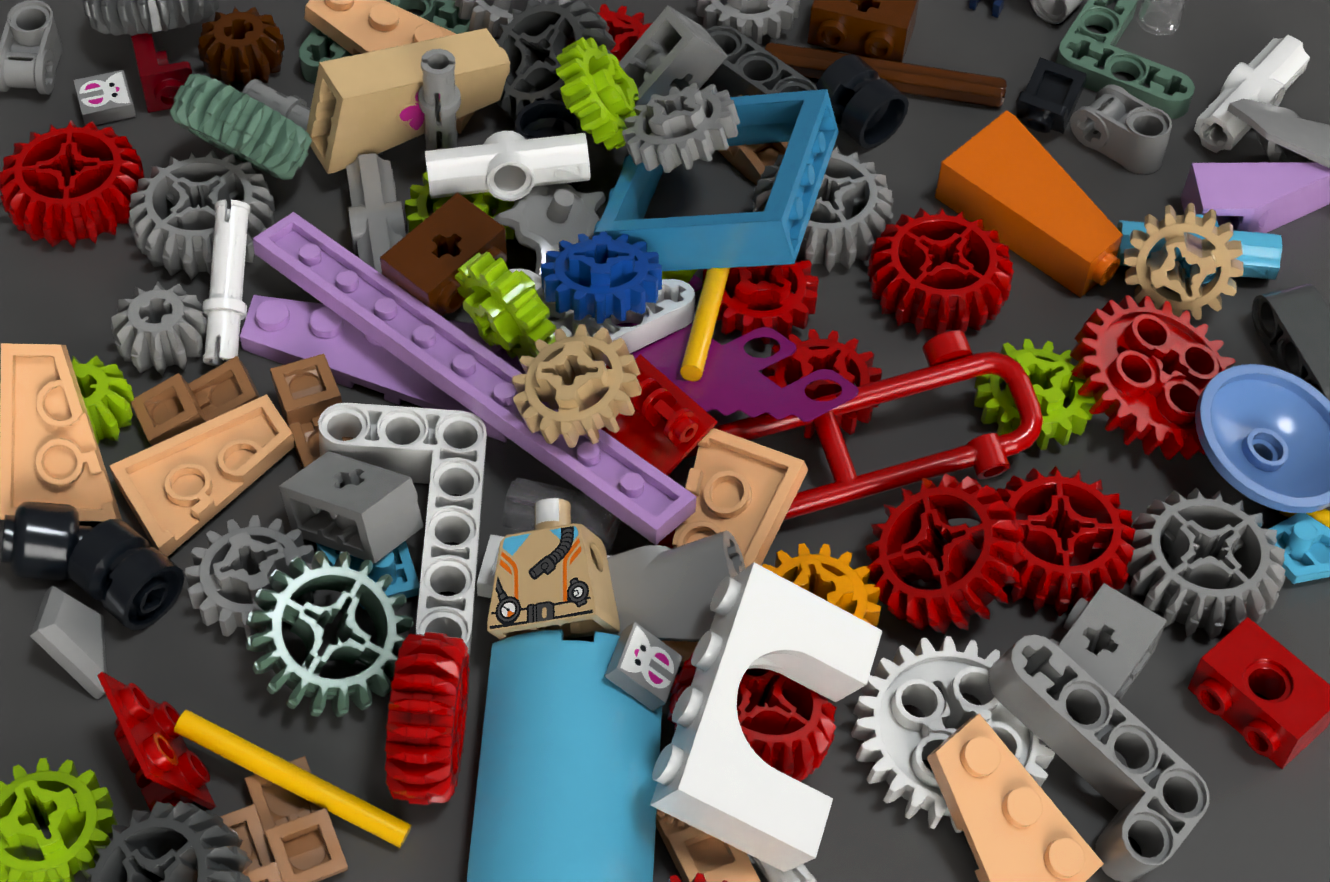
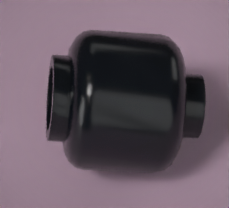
M23 502L17 507L15 515H5L1 562H10L12 572L21 578L67 580L70 578L67 571L69 558L78 542L91 530V526H79V513L74 506L68 504Z

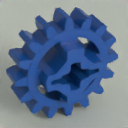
M600 232L599 235L593 236L592 240L585 234H578V243L576 244L562 240L559 242V252L547 251L546 263L541 264L544 299L546 302H555V309L559 314L574 310V320L576 321L591 315V318H595L597 324H603L605 319L611 318V315H614L619 321H625L626 311L629 310L643 314L646 312V302L656 303L658 301V290H662V265L659 264V254L657 252H647V243L644 241L632 245L629 244V235L622 234L616 240H613L612 236H609L607 232Z

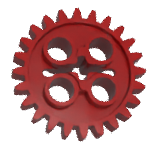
M1130 295L1125 296L1119 304L1111 299L1101 310L1097 308L1074 338L1078 344L1070 352V356L1079 361V363L1071 372L1073 376L1086 380L1077 391L1078 394L1085 397H1094L1096 402L1089 412L1091 414L1105 413L1109 417L1105 425L1106 431H1112L1117 427L1123 429V441L1127 446L1135 438L1142 440L1143 450L1146 455H1150L1157 446H1160L1166 460H1171L1179 451L1186 460H1190L1198 451L1205 455L1196 430V405L1199 396L1208 383L1218 373L1231 368L1236 363L1235 359L1219 355L1218 350L1223 346L1224 342L1222 340L1209 341L1205 337L1209 327L1206 323L1196 328L1190 324L1191 316L1188 310L1177 317L1173 315L1172 306L1169 301H1165L1159 309H1155L1150 296H1145L1138 305Z

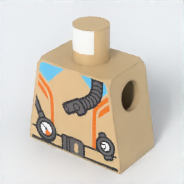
M547 498L537 501L534 505L535 530L509 534L500 541L487 631L500 640L518 634L543 630L562 629L564 634L563 640L594 636L595 631L603 633L620 632V621L608 559L602 540L584 525L571 524V503L569 501L559 498Z

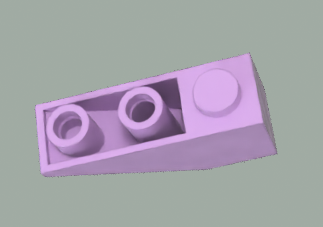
M1317 162L1192 163L1181 195L1183 211L1185 213L1188 203H1193L1196 215H1205L1210 209L1215 210L1216 221L1219 226L1230 222L1233 225V230L1267 233L1330 204V168Z

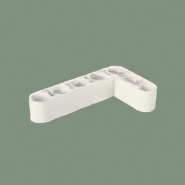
M337 403L328 407L321 413L318 420L320 457L326 452L331 451L410 476L413 483L429 484L416 634H425V632L445 633L449 637L463 639L468 648L470 664L487 432L484 422L475 414L461 410L360 403ZM342 437L353 438L351 440L342 441ZM455 542L459 543V545H447L444 543ZM449 591L456 593V595L444 596L438 593Z

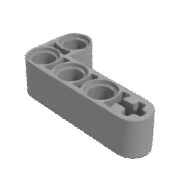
M1035 634L1024 636L993 663L989 671L988 683L996 699L1118 810V813L1103 830L1096 842L1095 853L1104 863L1101 869L1105 874L1115 881L1132 882L1169 860L1205 814L1209 806V790L1199 773L1063 650L1046 637ZM1066 707L1072 709L1077 714L1081 724L1072 719ZM1114 750L1121 753L1128 767L1118 760ZM1163 794L1168 796L1173 802L1175 811L1165 802ZM1128 836L1133 838L1140 846L1142 856L1131 847Z

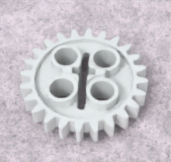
M951 636L945 637L939 651H935L927 638H921L915 655L907 647L901 645L894 656L893 662L883 657L874 673L875 676L869 675L867 685L862 687L861 693L864 696H859L853 710V714L861 719L856 721L851 736L865 742L861 744L856 759L860 762H875L866 780L869 784L887 781L890 787L883 799L885 803L893 802L901 796L908 800L905 809L906 818L910 819L922 808L928 811L929 828L935 829L944 815L950 816L955 832L961 833V830H957L933 772L926 767L923 760H927V756L967 720L979 713L1040 787L1046 780L1048 774L1043 769L1048 767L1054 758L1055 752L1046 747L1047 745L1005 708L991 692L988 683L989 671L993 663L1000 658L999 650L995 649L986 659L978 657V647L975 640L969 642L963 653L956 651ZM936 686H939L941 688L943 695ZM961 693L975 696L982 705L969 703L963 698ZM903 705H912L919 708L925 717L911 715L905 710Z

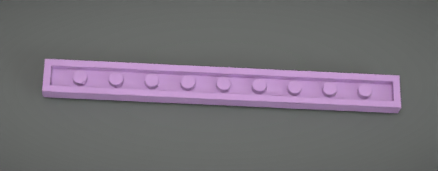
M292 212L253 238L255 255L653 544L657 545L695 513L697 496L602 429L598 430L599 443L592 444L587 434L580 435L575 448H569L561 434L554 443L548 444L541 431L532 433L513 400V397L518 392L512 383V378L523 373L295 212ZM542 402L546 407L550 409L547 402Z

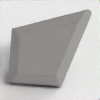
M51 586L44 594L30 637L95 699H99L105 694V691L97 675L101 672L107 674L104 616L58 588Z

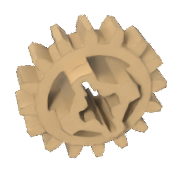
M1188 203L1184 215H1176L1173 207L1167 205L1165 206V219L1158 221L1151 214L1145 216L1144 226L1147 232L1133 230L1130 234V243L1135 248L1125 249L1124 264L1131 266V268L1125 271L1126 285L1139 284L1135 289L1134 299L1136 302L1139 303L1145 296H1150L1155 309H1159L1165 301H1169L1172 306L1173 315L1179 317L1183 310H1190L1195 320L1201 319L1202 306L1206 304L1217 312L1221 310L1222 299L1220 293L1234 296L1237 292V285L1231 277L1243 276L1244 272L1243 262L1236 259L1243 254L1242 243L1238 240L1229 241L1233 236V225L1228 222L1216 227V211L1213 209L1205 213L1203 218L1197 217L1193 203ZM1190 233L1198 234L1206 239H1200ZM1165 238L1166 242L1161 250L1152 252L1151 258L1147 259L1152 247L1159 240ZM1177 247L1180 249L1181 256L1185 257L1186 262L1192 264L1190 267V278L1187 277L1186 270L1182 268L1179 261H1175ZM1219 267L1215 277L1206 286L1202 287L1201 284L1206 276L1216 273V268Z
M579 324L575 336L567 337L561 328L556 329V342L548 345L545 341L538 339L534 343L539 354L535 358L530 356H522L519 361L526 374H519L512 378V383L518 392L513 397L514 403L528 429L532 433L541 431L548 444L554 443L560 434L563 435L569 448H575L580 435L587 434L592 444L599 443L598 430L606 427L614 433L620 430L615 419L618 414L633 416L635 409L630 397L639 396L642 393L637 376L640 375L639 368L633 354L630 355L625 341L619 338L612 342L606 328L602 327L593 337H590L585 324ZM542 402H547L550 409L546 407Z

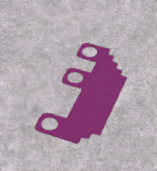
M693 275L688 284L692 286L694 292L702 288L703 281L696 275ZM620 323V324H617L616 326H621V327H633V326H636V325H638V324H634V323ZM691 323L685 328L630 353V355L633 354L635 359L641 354L706 412L717 410L724 416H728L736 411H742L749 417L754 418L763 413H769L777 420L789 415H795L803 422H809L855 398L859 393L858 388L854 384L830 369L817 370L783 388L759 372L760 370L794 354L796 351V345L768 327L757 328L724 345L712 339L703 375L698 381H688L680 374L692 328ZM767 337L776 340L780 344V349L773 356L756 358L748 355L744 350V346L752 339ZM816 380H832L841 386L842 392L833 400L816 401L806 396L805 388L809 383Z

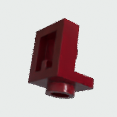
M141 33L131 36L148 113L171 109L174 104L173 98L180 85H184L188 76L192 74L190 63L183 61L169 64L166 50L155 51L152 33Z

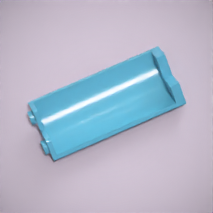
M560 629L518 634L492 643L466 882H653L657 809L650 806L658 783L652 779V772L660 755L662 706L652 711L604 677L620 636L595 631L593 642L563 640V630Z

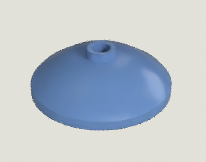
M1245 364L1233 366L1218 373L1202 391L1195 411V424L1199 441L1216 471L1242 495L1275 510L1289 513H1312L1329 507L1330 401L1303 379L1275 367Z

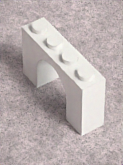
M754 562L735 577H725L712 597L710 610L715 612V616L710 630L701 637L693 652L691 664L697 667L691 686L683 691L673 710L672 721L677 723V727L671 744H668L662 750L655 763L652 779L658 783L650 806L786 872L816 858L833 798L771 767L751 748L743 734L737 713V694L741 679L747 669H767L780 673L837 702L867 685L882 630Z

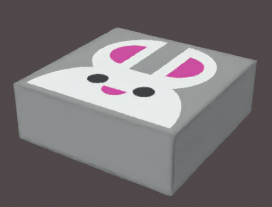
M124 70L73 80L85 125L91 121L98 125L136 117Z
M634 622L622 630L604 677L654 711L666 703L683 656Z

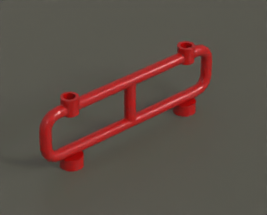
M955 330L939 334L923 345L922 350L929 367L858 386L859 393L855 398L809 422H803L795 415H789L777 420L769 413H763L755 418L747 417L713 428L750 441L814 423L835 482L798 492L784 520H788L922 481V477L932 479L945 473L949 474L970 467H974L978 479H990L1001 475L1010 468L1007 457L1030 448L1040 436L1043 417L1041 406L1030 378L1020 363L1008 355L997 352L973 354L965 333ZM986 374L997 375L1004 379L1008 385L1020 416V423L1016 430L1003 435L987 433L972 439L964 446L857 476L836 416ZM842 391L812 400L830 401L837 398ZM698 444L684 459L697 455ZM675 529L657 545L673 549L672 542Z

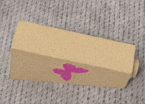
M483 28L319 62L306 130L312 139L310 147L327 174H331L345 169L347 165L352 164L357 159L358 155L379 154L425 134V116L419 107L418 93L423 86L421 58L422 55L432 49L447 50L455 57V85L460 90L461 105L456 112V119L501 100L506 78L510 73L511 62L506 51L499 47L488 29Z

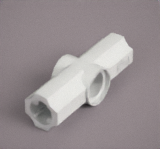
M1290 35L1281 39L1273 38L1249 64L1240 62L1236 65L1226 79L1219 96L1197 118L1194 131L1199 135L1202 146L1215 153L1224 149L1231 150L1252 128L1246 122L1227 111L1229 103L1248 99L1275 106L1280 105L1286 90L1303 74L1310 59L1300 40Z
M500 131L488 137L482 145L425 151L431 199L450 197L456 193L468 195L490 192L495 198L500 200L515 201L522 199L536 186L588 181L591 178L585 133L525 139L521 134L514 131Z

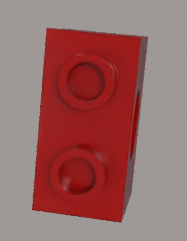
M1249 617L1244 619L1201 657L1187 688L1196 695L1199 703L1208 712L1220 716L1238 731L1253 751L1268 757L1281 769L1321 734L1330 723V684ZM1253 692L1265 696L1268 700L1258 697Z

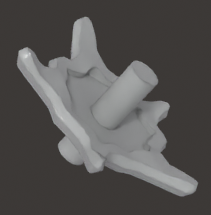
M569 184L536 186L522 199L515 200L512 209L497 214L493 219L502 226H508L515 230V237L519 244L536 252L537 263L535 273L541 277V264L546 263L547 251L559 252L560 241L564 240L576 244L578 243V234H585L592 240L595 225L600 221L596 212L605 202V195L603 192L581 193Z

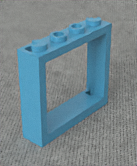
M828 90L730 97L731 100H734L740 124L736 125L739 133L738 136L727 139L729 146L789 142L764 211L643 219L664 169L662 165H659L655 169L647 171L644 163L635 165L631 154H629L623 161V169L615 187L610 190L604 213L600 221L595 225L594 236L599 235L600 232H607L609 236H612L613 240H616L622 234L629 235V244L631 245L640 241L646 242L647 252H657L659 254V264L662 265V271L795 264L839 133Z

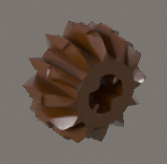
M234 7L232 13L226 15L221 12H215L214 21L202 23L198 51L200 61H203L210 78L217 79L218 81L223 80L226 85L232 87L237 83H243L246 86L253 79L268 83L270 73L281 71L285 45L283 35L280 34V29L274 22L272 15H259L256 7L246 12H239Z

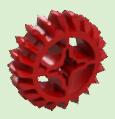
M71 120L66 128L56 129L50 124L48 132L42 135L30 131L29 143H14L13 155L3 158V171L0 172V191L2 194L0 198L5 212H8L9 218L16 225L18 231H26L33 241L45 237L49 244L54 247L60 241L67 240L75 248L79 240L89 238L96 244L97 237L101 233L105 232L116 236L117 223L129 224L130 195L138 192V179L145 178L141 158L137 155L136 149H133L132 145L128 142L127 137L115 134L112 126L99 130L94 122L91 121L84 127H77Z
M941 206L936 215H929L920 207L914 218L901 214L896 225L886 224L881 237L877 238L876 243L872 246L868 266L872 298L880 300L882 314L896 313L895 318L898 326L908 322L915 324L917 335L925 328L935 330L937 335L945 333L946 330L965 332L967 327L980 331L986 320H995L1001 311V307L1004 306L1005 301L1009 298L1014 273L1012 268L1013 262L1009 260V246L1000 243L998 231H984L983 219L973 222L965 220L963 210L957 216H950L945 214Z
M1055 466L1049 472L1048 477H1044L1033 467L1029 474L1026 475L1025 480L1013 475L1010 481L1006 483L1005 489L997 488L996 491L1002 497V500L1008 502L1016 512V521L1023 528L1025 539L1019 544L1025 551L1027 561L1013 566L1020 574L1021 583L1004 585V587H1013L1011 592L1013 603L1026 596L1033 600L1035 613L1044 604H1050L1054 606L1060 617L1067 611L1068 605L1071 604L1074 607L1080 598L1090 602L1103 583L1118 592L1125 586L1129 576L1127 565L1128 562H1131L1133 550H1135L1131 546L1136 530L1131 527L1133 523L1132 511L1119 509L1121 504L1119 493L1109 495L1102 493L1101 479L1089 485L1082 481L1080 469L1069 478L1063 477L1057 466Z
M945 473L938 487L932 480L922 477L920 492L916 494L901 488L904 501L897 508L884 504L885 514L889 518L886 523L871 524L873 534L879 540L865 546L867 556L873 561L866 567L870 569L869 578L875 583L874 587L880 588L878 599L883 604L889 606L888 610L897 619H902L903 621L907 619L914 628L922 631L930 625L936 632L945 634L952 621L959 629L968 631L970 615L977 613L982 619L990 620V610L987 605L994 599L997 602L1008 604V595L1002 588L1005 584L1021 583L1020 574L1013 566L1027 561L1025 551L1019 544L1025 539L1024 531L1016 521L1014 509L1008 502L1002 500V497L993 487L988 485L982 487L976 479L970 478L968 475L959 483L954 476ZM968 518L977 520L982 524L969 527L966 523L951 526L948 520ZM920 578L924 582L938 580L942 588L934 590L918 589L910 586V582Z
M435 632L409 634L399 648L398 660L395 662L393 681H391L385 746L386 784L393 799L409 801V804L429 805L432 803L448 802L455 793V787L458 784V774L461 771L462 753H464L470 673L468 667V648L461 638L449 637L445 633Z
M693 653L684 662L670 690L672 695L669 700L671 703L667 720L675 725V730L677 723L672 721L673 710L683 691L691 686L697 667L691 664ZM761 668L747 669L738 689L737 713L741 729L751 748L768 765L800 782L806 779L809 774H813L815 769L821 766L834 740L835 735L833 733L837 727L834 724V715L837 707L828 702L826 697L780 673Z

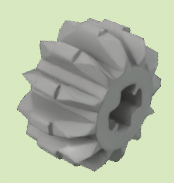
M157 281L153 290L146 292L135 286L133 299L118 300L117 314L111 317L113 338L116 340L117 351L123 358V361L133 362L139 373L155 366V369L163 376L168 366L176 365L185 370L187 357H201L202 342L206 340L207 319L202 314V304L198 301L197 296L187 295L180 284L165 290Z

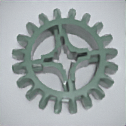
M190 74L184 85H180L173 98L174 104L170 110V115L180 127L229 155L234 154L236 159L244 163L250 162L252 167L282 180L292 179L298 168H302L309 155L307 151L312 143V139L304 128L281 115L280 112L271 109L264 103L217 79L201 74Z
M323 550L315 552L312 558V570L300 557L293 558L289 564L290 576L279 570L272 572L268 580L274 591L259 589L254 597V602L263 610L251 611L246 619V625L261 631V633L248 637L245 642L246 649L252 652H266L265 655L254 662L252 666L254 673L263 674L273 669L276 675L271 679L266 690L270 694H275L284 684L293 691L286 702L287 707L295 709L303 696L311 698L310 715L319 717L323 712L326 700H331L332 709L336 717H343L349 711V697L362 711L372 705L370 690L381 697H385L391 691V682L387 676L394 677L398 651L402 646V642L406 639V637L397 634L409 631L414 625L412 617L395 615L394 613L406 603L405 595L395 594L387 597L385 591L393 581L391 575L385 574L377 582H374L368 577L373 569L371 560H364L357 571L350 569L351 558L348 551L339 554L334 566L329 565L328 557ZM316 590L341 592L336 603L325 607H319L309 602L302 606L293 601L305 593ZM358 603L366 609L374 623L377 645L369 642L371 635L360 629L355 621V610ZM339 611L342 612L343 615L337 625L339 629L336 634V641L333 645L329 644L322 655L318 656L317 652L323 643L321 638L324 634V627L327 623L333 622ZM282 621L292 625L290 632L296 634L305 644L306 656L301 666L292 658L285 646L281 628ZM340 659L352 665L357 660L369 666L363 672L347 678L329 679L318 676L323 666L331 660Z

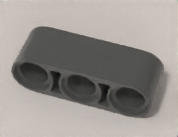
M722 25L706 29L728 57L703 84L704 88L714 84L718 92L727 90L730 97L817 90V87L810 80L738 30Z
M1304 284L1256 296L1252 303L1253 323L1278 368L1303 379L1330 401V309L1319 291L1311 284Z

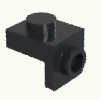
M1040 57L1025 92L1021 91L1016 100L1017 117L1021 118L1027 127L1035 131L1049 133L1050 130H1054L1064 134L1087 81V74Z

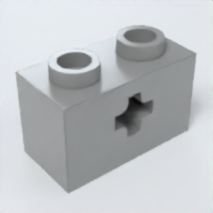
M667 5L622 58L619 65L635 81L639 93V100L635 101V106L646 105L653 94L669 95L670 88L674 86L680 92L692 83H697L700 89L728 55L700 24Z
M331 451L326 452L279 485L291 530L298 528L302 531V536L306 540L340 552L348 551L350 555L363 560H371L374 564L424 527L417 501L418 494L410 476Z
M1103 583L1090 602L1080 598L1075 604L1064 624V629L1068 633L1059 643L1054 639L1050 640L1120 702L1155 652L1167 620ZM1066 707L1072 719L1081 724L1077 714L1072 709Z

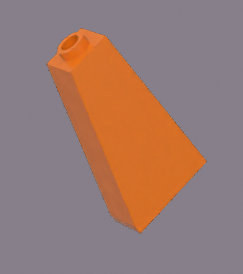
M1006 110L941 162L935 194L936 199L958 214L963 210L965 219L970 222L983 219L984 231H998L1000 243L1008 245L1010 250L1080 298L1097 283L1101 286L1105 285L1116 273L1120 265V259L1117 258L1123 234L1018 118Z

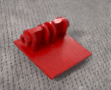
M640 354L635 361L640 371L637 379L642 393L639 396L630 397L635 409L633 416L618 414L615 419L620 430L616 433L608 430L606 427L601 429L668 476L718 422Z
M104 672L98 674L100 683L117 716V728L114 731V736L128 761L130 770L136 773L135 781L140 788H143L141 792L150 813L157 801L170 803L173 806H176L180 801L183 803L196 802L210 810L214 809L216 805L206 786L210 782L207 768L195 753L188 750L183 737L174 732V727L180 717L175 708L166 701L159 704L148 698L134 683L125 685Z

